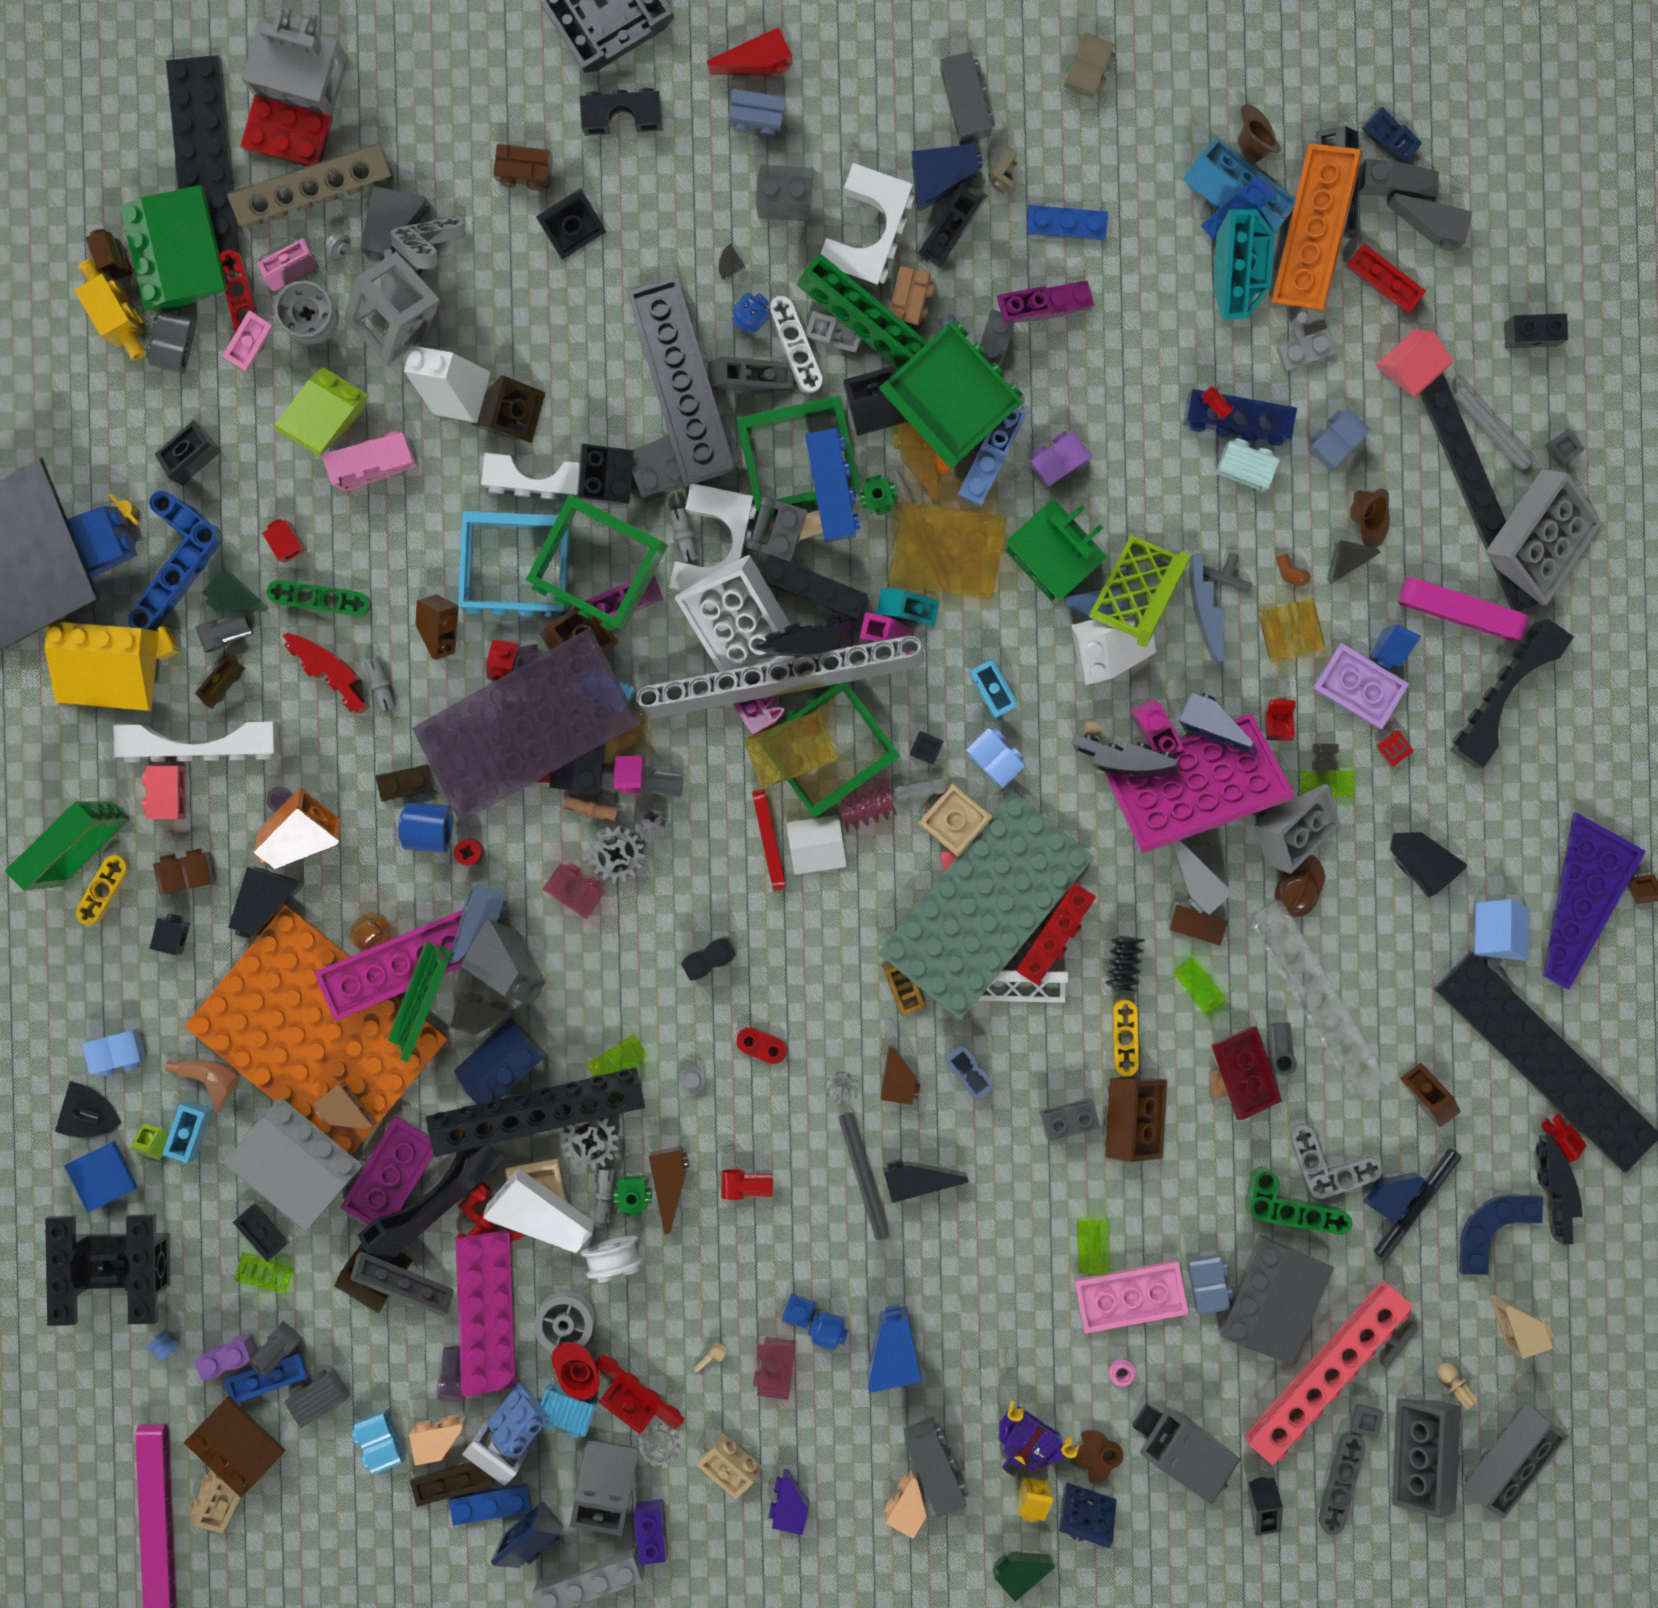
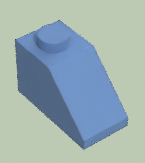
M1119 586L1110 587L1113 596L1120 595ZM1102 589L1066 597L1064 604L1086 619L1093 620L1089 615ZM1122 601L1117 602L1120 611L1123 612L1124 608ZM1111 604L1101 606L1098 610L1106 615L1115 614Z

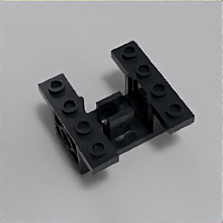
M156 1214L126 1216V1233L76 1234V1216H48L45 1218L47 1326L77 1324V1296L87 1289L125 1288V1291H127L128 1324H155L158 1322V1294L170 1286V1233H156ZM110 1261H118V1268L113 1267Z

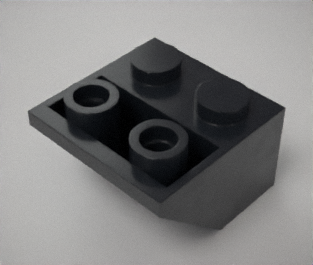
M895 365L843 380V388L857 436L908 422L879 390V387L896 373Z
M581 444L577 498L607 504H630L634 450Z

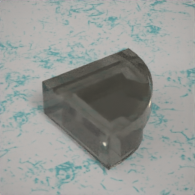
M731 244L725 247L719 260V273L723 282L745 268L744 263Z

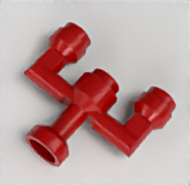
M483 1181L471 1189V1193L457 1206L477 1225L469 1233H460L455 1238L479 1235L484 1232H496L495 1229L499 1226L483 1218L485 1210L479 1214L473 1208L479 1202H484L492 1193L491 1189ZM507 1228V1231L510 1233V1245L515 1240H521L525 1236L523 1233Z

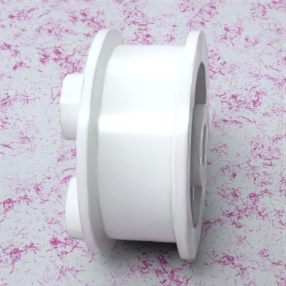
M618 1237L583 1249L581 1255L586 1257L589 1271L586 1273L587 1278L597 1279L598 1283L612 1280L613 1275L620 1273L630 1275L638 1272V1266L644 1263L643 1258L638 1257L635 1245L638 1237Z

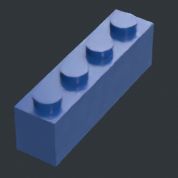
M837 428L806 433L805 439L824 542L856 537V530L860 529L858 513H852L851 504L856 503L853 487L848 488L846 477H851L849 463L848 461H843L841 451L846 450L843 434L838 435Z

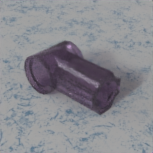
M444 1347L442 1371L437 1385V1399L465 1401L466 1397L461 1394L460 1347Z

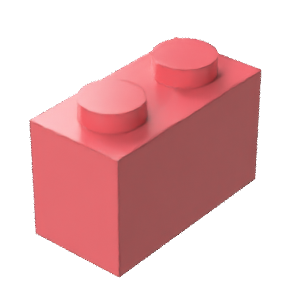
M146 766V771L143 772L142 776L143 786L146 787V798L143 799L142 809L143 813L146 814V819H186V766Z

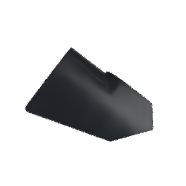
M1422 832L1393 833L1389 850L1396 857L1394 859L1396 864L1407 876L1413 878L1428 898L1440 892L1467 867L1465 862Z

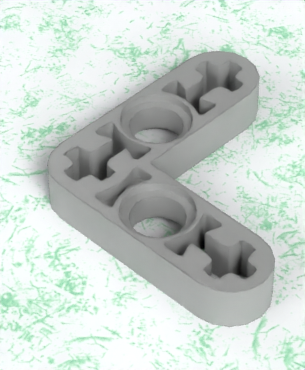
M455 217L391 230L393 248L414 267L420 269H430L438 264L437 250L431 244L455 240L465 236L464 220Z
M1302 1123L1296 1124L1291 1128L1289 1137L1306 1188L1315 1198L1324 1199L1374 1182L1381 1177L1383 1172L1381 1163L1370 1156L1361 1157L1327 1169L1313 1129ZM1300 1130L1309 1133L1305 1140L1309 1147L1313 1145L1314 1148L1305 1149L1303 1142L1296 1139L1300 1135ZM1309 1154H1315L1318 1158V1163L1313 1168H1307L1304 1165V1159ZM1367 1163H1370L1372 1166H1375V1168L1372 1169V1175H1369L1366 1172L1359 1173L1358 1175L1361 1178L1359 1180L1355 1170L1353 1169V1167L1356 1166V1169L1358 1171L1364 1170L1367 1168ZM1347 1170L1351 1174V1180L1349 1183L1342 1185L1338 1182L1337 1177L1341 1171ZM1329 1175H1331L1332 1182L1336 1186V1188H1333L1331 1184L1324 1185L1322 1192L1313 1189L1317 1185V1180H1320L1322 1183L1331 1181L1328 1178Z

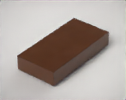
M1176 905L1169 930L1220 946L1228 921L1205 913L1200 914L1196 910Z

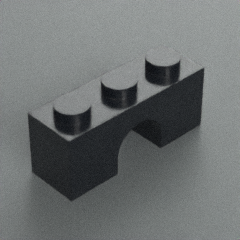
M642 88L639 92L630 93L627 90H615L612 94H602L601 92L593 91L586 93V96H579L581 126L584 136L611 134V120L616 114L621 112L629 113L634 117L637 132L663 131L660 93L652 88Z

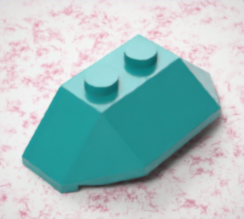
M1230 209L1217 232L1213 289L1222 319L1249 318L1253 313L1252 311L1271 289L1275 234L1260 216L1257 209Z

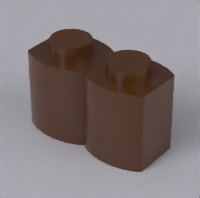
M98 229L92 231L90 236L85 238L96 272L104 274L110 280H117L132 274L122 241L114 238L111 232L105 229Z
M202 848L186 851V857L176 858V854L159 857L160 862L153 863L159 895L216 883L210 852L202 853Z

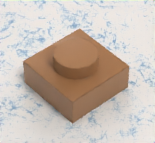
M1210 1069V1096L1229 1097L1220 1070Z

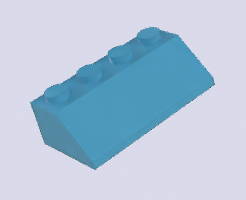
M1216 137L1200 154L1183 180L1187 182L1190 189L1201 193L1213 207L1219 209L1261 171ZM1261 172L1278 192L1271 201L1258 211L1273 233H1275L1293 211L1296 199Z

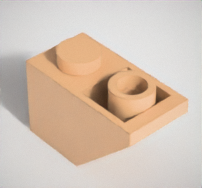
M457 1415L443 1418L441 1422L432 1423L431 1420H425L417 1423L409 1434L415 1466L441 1461L467 1422L466 1417L458 1418Z
M911 1469L908 1476L903 1475L897 1486L899 1492L894 1499L890 1498L888 1500L884 1513H886V1524L914 1539L927 1515L917 1473Z

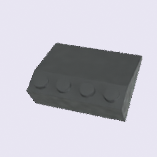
M1260 1234L1233 1295V1302L1229 1304L1230 1310L1226 1311L1218 1330L1220 1337L1247 1349L1293 1365L1334 1267Z

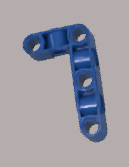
M157 491L151 495L149 499L150 508L185 538L129 613L128 623L131 628L155 631L207 565L223 538L221 531L205 519L202 514L176 496L165 491ZM168 498L170 501L169 507L162 511L160 504L163 499ZM210 529L212 538L204 543L202 539L203 533ZM175 572H179L180 580L177 584L173 585L171 576ZM143 614H146L148 616V623L146 626L141 627L139 619Z

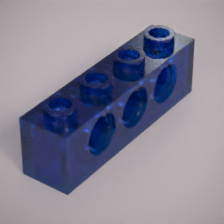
M1192 389L1188 394L1183 425L1190 426L1189 429L1192 431L1205 432V429L1215 430L1216 435L1225 437L1237 434L1242 435L1241 439L1246 441H1257V438L1268 440L1267 444L1274 446H1283V443H1287L1292 439L1297 407L1221 394L1234 409L1224 419L1221 420L1219 417L1218 420H1212L1207 414V410L1211 407L1206 402L1203 404V399L1200 397L1205 391ZM1234 413H1241L1245 417L1244 425H1239L1234 421ZM1260 418H1267L1271 422L1269 430L1263 429L1260 426Z

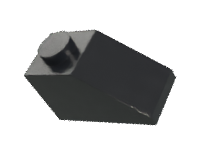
M1259 1477L1248 1482V1498L1255 1536L1281 1532L1283 1505L1275 1478Z

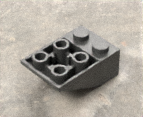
M1170 1408L1165 1410L1139 1452L1160 1470L1212 1505L1241 1458L1182 1412Z
M587 1439L570 1527L618 1536L623 1535L639 1448Z

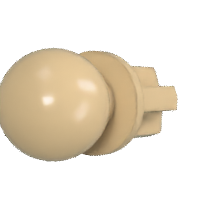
M1443 1363L1438 1367L1437 1376L1439 1380L1444 1384L1451 1385L1452 1388L1448 1392H1453L1465 1409L1471 1408L1478 1402L1477 1397L1466 1385L1465 1381L1467 1380L1463 1379L1460 1381L1458 1379L1459 1372L1455 1365Z

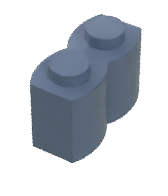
M1349 407L1343 412L1340 409L1336 411L1328 420L1331 425L1325 431L1320 428L1310 438L1313 444L1308 449L1330 471L1372 430Z
M958 1043L945 1053V1059L949 1068L955 1075L961 1078L965 1089L972 1097L979 1100L993 1089L989 1075L976 1063L972 1052L964 1044Z
M1218 1254L1186 1259L1194 1305L1198 1315L1230 1310L1229 1302H1233L1231 1287L1225 1284L1224 1276H1228L1226 1260H1221Z

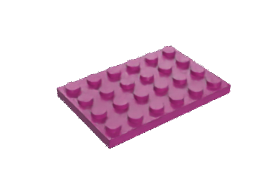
M1252 713L1234 719V722L1255 744L1258 750L1256 756L1200 735L1192 734L1179 739L1184 749L1174 754L1177 756L1176 760L1181 765L1180 772L1157 777H1127L1104 772L1141 854L1294 799V792Z

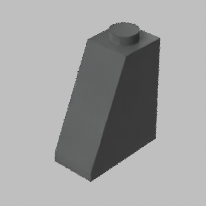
M373 186L360 247L369 260L380 262L384 259L385 250L391 249L392 254L397 251L392 246L391 230L418 224L429 210L430 203L426 197Z

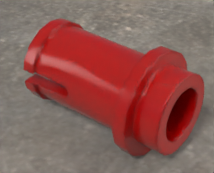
M1212 385L1200 397L1203 399L1202 403L1206 402L1222 420L1234 407L1218 392L1219 388H1215Z

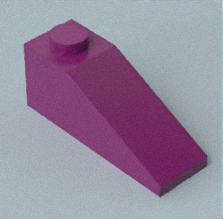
M655 575L651 578L635 612L664 600ZM633 580L589 600L594 607L615 617Z

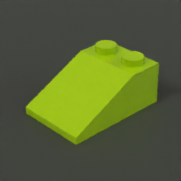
M322 367L306 382L276 421L273 428L320 456L361 419L368 394Z

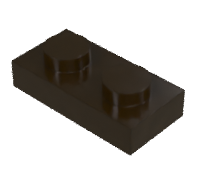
M227 653L195 694L204 705L213 709L224 698L225 693L232 684L239 680L245 667L236 657Z
M429 764L375 776L381 802L434 790Z

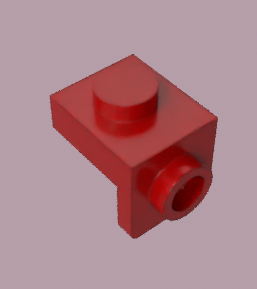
M492 639L486 661V676L488 680L496 683H513V670L519 651V643Z
M1285 698L1269 700L1264 712L1266 740L1293 741L1295 737L1293 712L1296 707V701Z

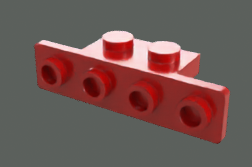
M1073 883L1018 966L1017 972L1036 985H1039L1055 959L1059 961L1067 949L1065 944L1069 938H1074L1082 926L1079 923L1096 899V896L1077 883Z
M603 1354L596 1359L598 1370L612 1381L598 1403L639 1435L643 1433L654 1415L674 1430L683 1424L685 1418L681 1416L680 1411L676 1407L667 1405L660 1399L657 1392L647 1389L640 1384L639 1379L634 1374L621 1369L615 1359Z

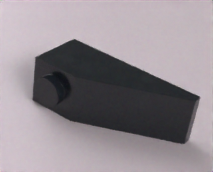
M968 181L961 184L920 249L919 254L941 268L988 195Z
M902 1159L887 1163L888 1167L883 1168L892 1203L969 1182L965 1172L910 1161L903 1162Z

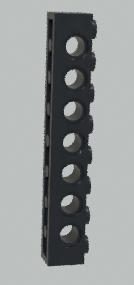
M635 1067L579 1081H571L558 1086L545 1087L532 1092L519 1093L514 1096L494 1099L476 1105L464 1106L446 1112H437L426 1116L434 1157L642 1109L645 1108L640 1079Z

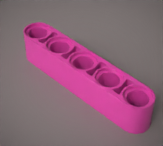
M1412 577L1405 578L1398 604L1513 642L1522 641L1529 620V616L1524 613Z

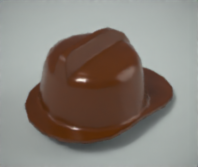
M1243 105L1241 107V116L1244 126L1238 136V144L1249 163L1254 164L1266 158L1271 152L1279 153L1281 147L1264 114L1252 105Z
M1383 488L1377 489L1375 492L1357 490L1354 493L1350 518L1361 528L1362 541L1367 548L1374 549L1381 545L1389 530V493Z
M1308 856L1291 874L1283 871L1274 895L1275 903L1281 912L1291 917H1300L1311 912L1316 905L1325 881L1324 868L1320 862Z

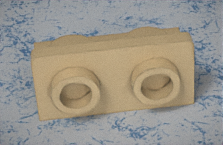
M724 1433L718 1437L715 1444L696 1464L735 1500L755 1482L762 1468L753 1457L748 1455Z
M210 1470L209 1474H206L202 1479L201 1491L197 1499L194 1498L190 1504L189 1514L193 1526L223 1534L240 1500V1496Z

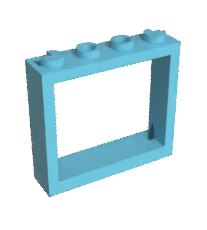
M462 511L459 608L465 609L466 614L480 615L481 610H492V615L508 616V611H516L518 616L534 617V612L545 613L547 618H560L561 614L568 613V608L559 603L539 604L471 600L474 525L552 529L558 515ZM571 523L561 540L559 589L567 593L569 590Z

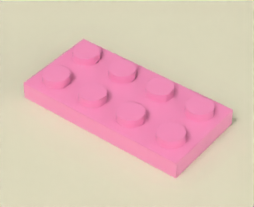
M1178 1260L1074 1279L1085 1334L1189 1314Z

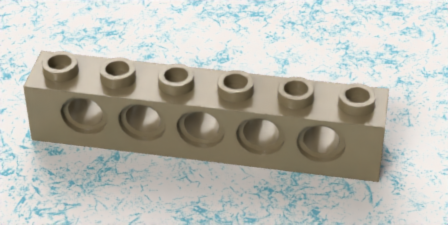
M380 142L231 191L227 196L239 226L247 224L248 228L263 224V218L272 216L273 220L287 216V210L297 207L299 212L313 207L312 202L322 199L323 203L338 199L337 194L347 191L348 195L363 191L362 185L372 183L373 186L385 184L389 182L387 177L392 175V171ZM357 163L367 165L369 169L368 176H358L355 173V165ZM337 171L343 175L344 182L342 185H334L330 181L329 175L331 172ZM306 180H314L318 184L319 189L317 193L311 194L306 191L304 187ZM281 188H288L292 191V201L285 202L280 198L279 191ZM255 197H264L268 202V208L266 210L258 209L254 204Z

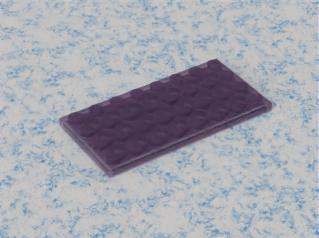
M586 629L412 729L459 822H462L637 727L640 723L592 629Z

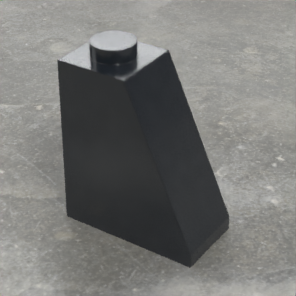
M256 866L247 867L228 928L236 930L235 934L244 938H251V935L261 934L283 906L288 904L301 890L304 882Z

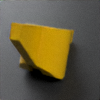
M112 493L108 495L115 502V507H118L124 515L125 521H132L136 526L140 524L136 518L139 511L137 506L127 500H119Z

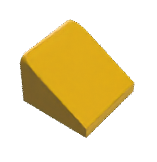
M163 626L159 627L157 659L165 660L181 652V649L172 630Z

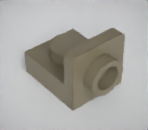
M1008 147L992 171L989 181L992 182V187L1000 193L1007 192L1011 195L1016 184L1006 176L1010 177L1018 164L1015 162L1018 152Z

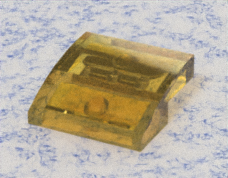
M1314 598L1258 612L1270 663L1326 649Z

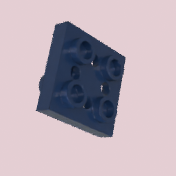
M1067 1482L1063 1489L1059 1532L1070 1535L1074 1540L1078 1538V1541L1086 1540L1110 1548L1113 1543L1117 1499Z

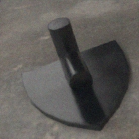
M73 1081L69 1082L55 1132L74 1137H92L106 1133L121 1124L116 1110L104 1096L88 1086Z

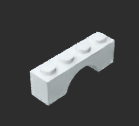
M484 453L481 485L488 489V493L504 494V490L514 491V495L519 497H530V493L541 494L540 498L546 500H556L557 496L568 497L569 494L577 497L579 463L564 461L560 469L551 477L534 480L525 477L519 472L515 459L512 456Z

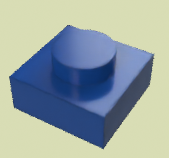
M790 1294L782 1321L807 1329L815 1302Z

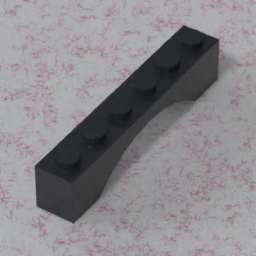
M1551 620L1536 621L1527 632L1529 635L1528 639L1524 644L1520 643L1512 654L1514 659L1509 666L1505 665L1497 675L1498 682L1494 687L1491 686L1482 697L1484 702L1481 707L1472 711L1467 719L1469 724L1465 730H1460L1453 738L1452 743L1454 746L1450 751L1473 767L1484 768L1499 747V720L1504 703L1512 689L1533 669L1547 662L1560 659L1573 640V635Z
M497 1143L456 1152L449 1170L428 1194L405 1209L377 1217L357 1235L365 1251L371 1256L389 1263L506 1159Z

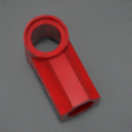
M737 1169L722 1170L721 1198L727 1200H740L745 1197L772 1198L773 1174L745 1173V1171Z

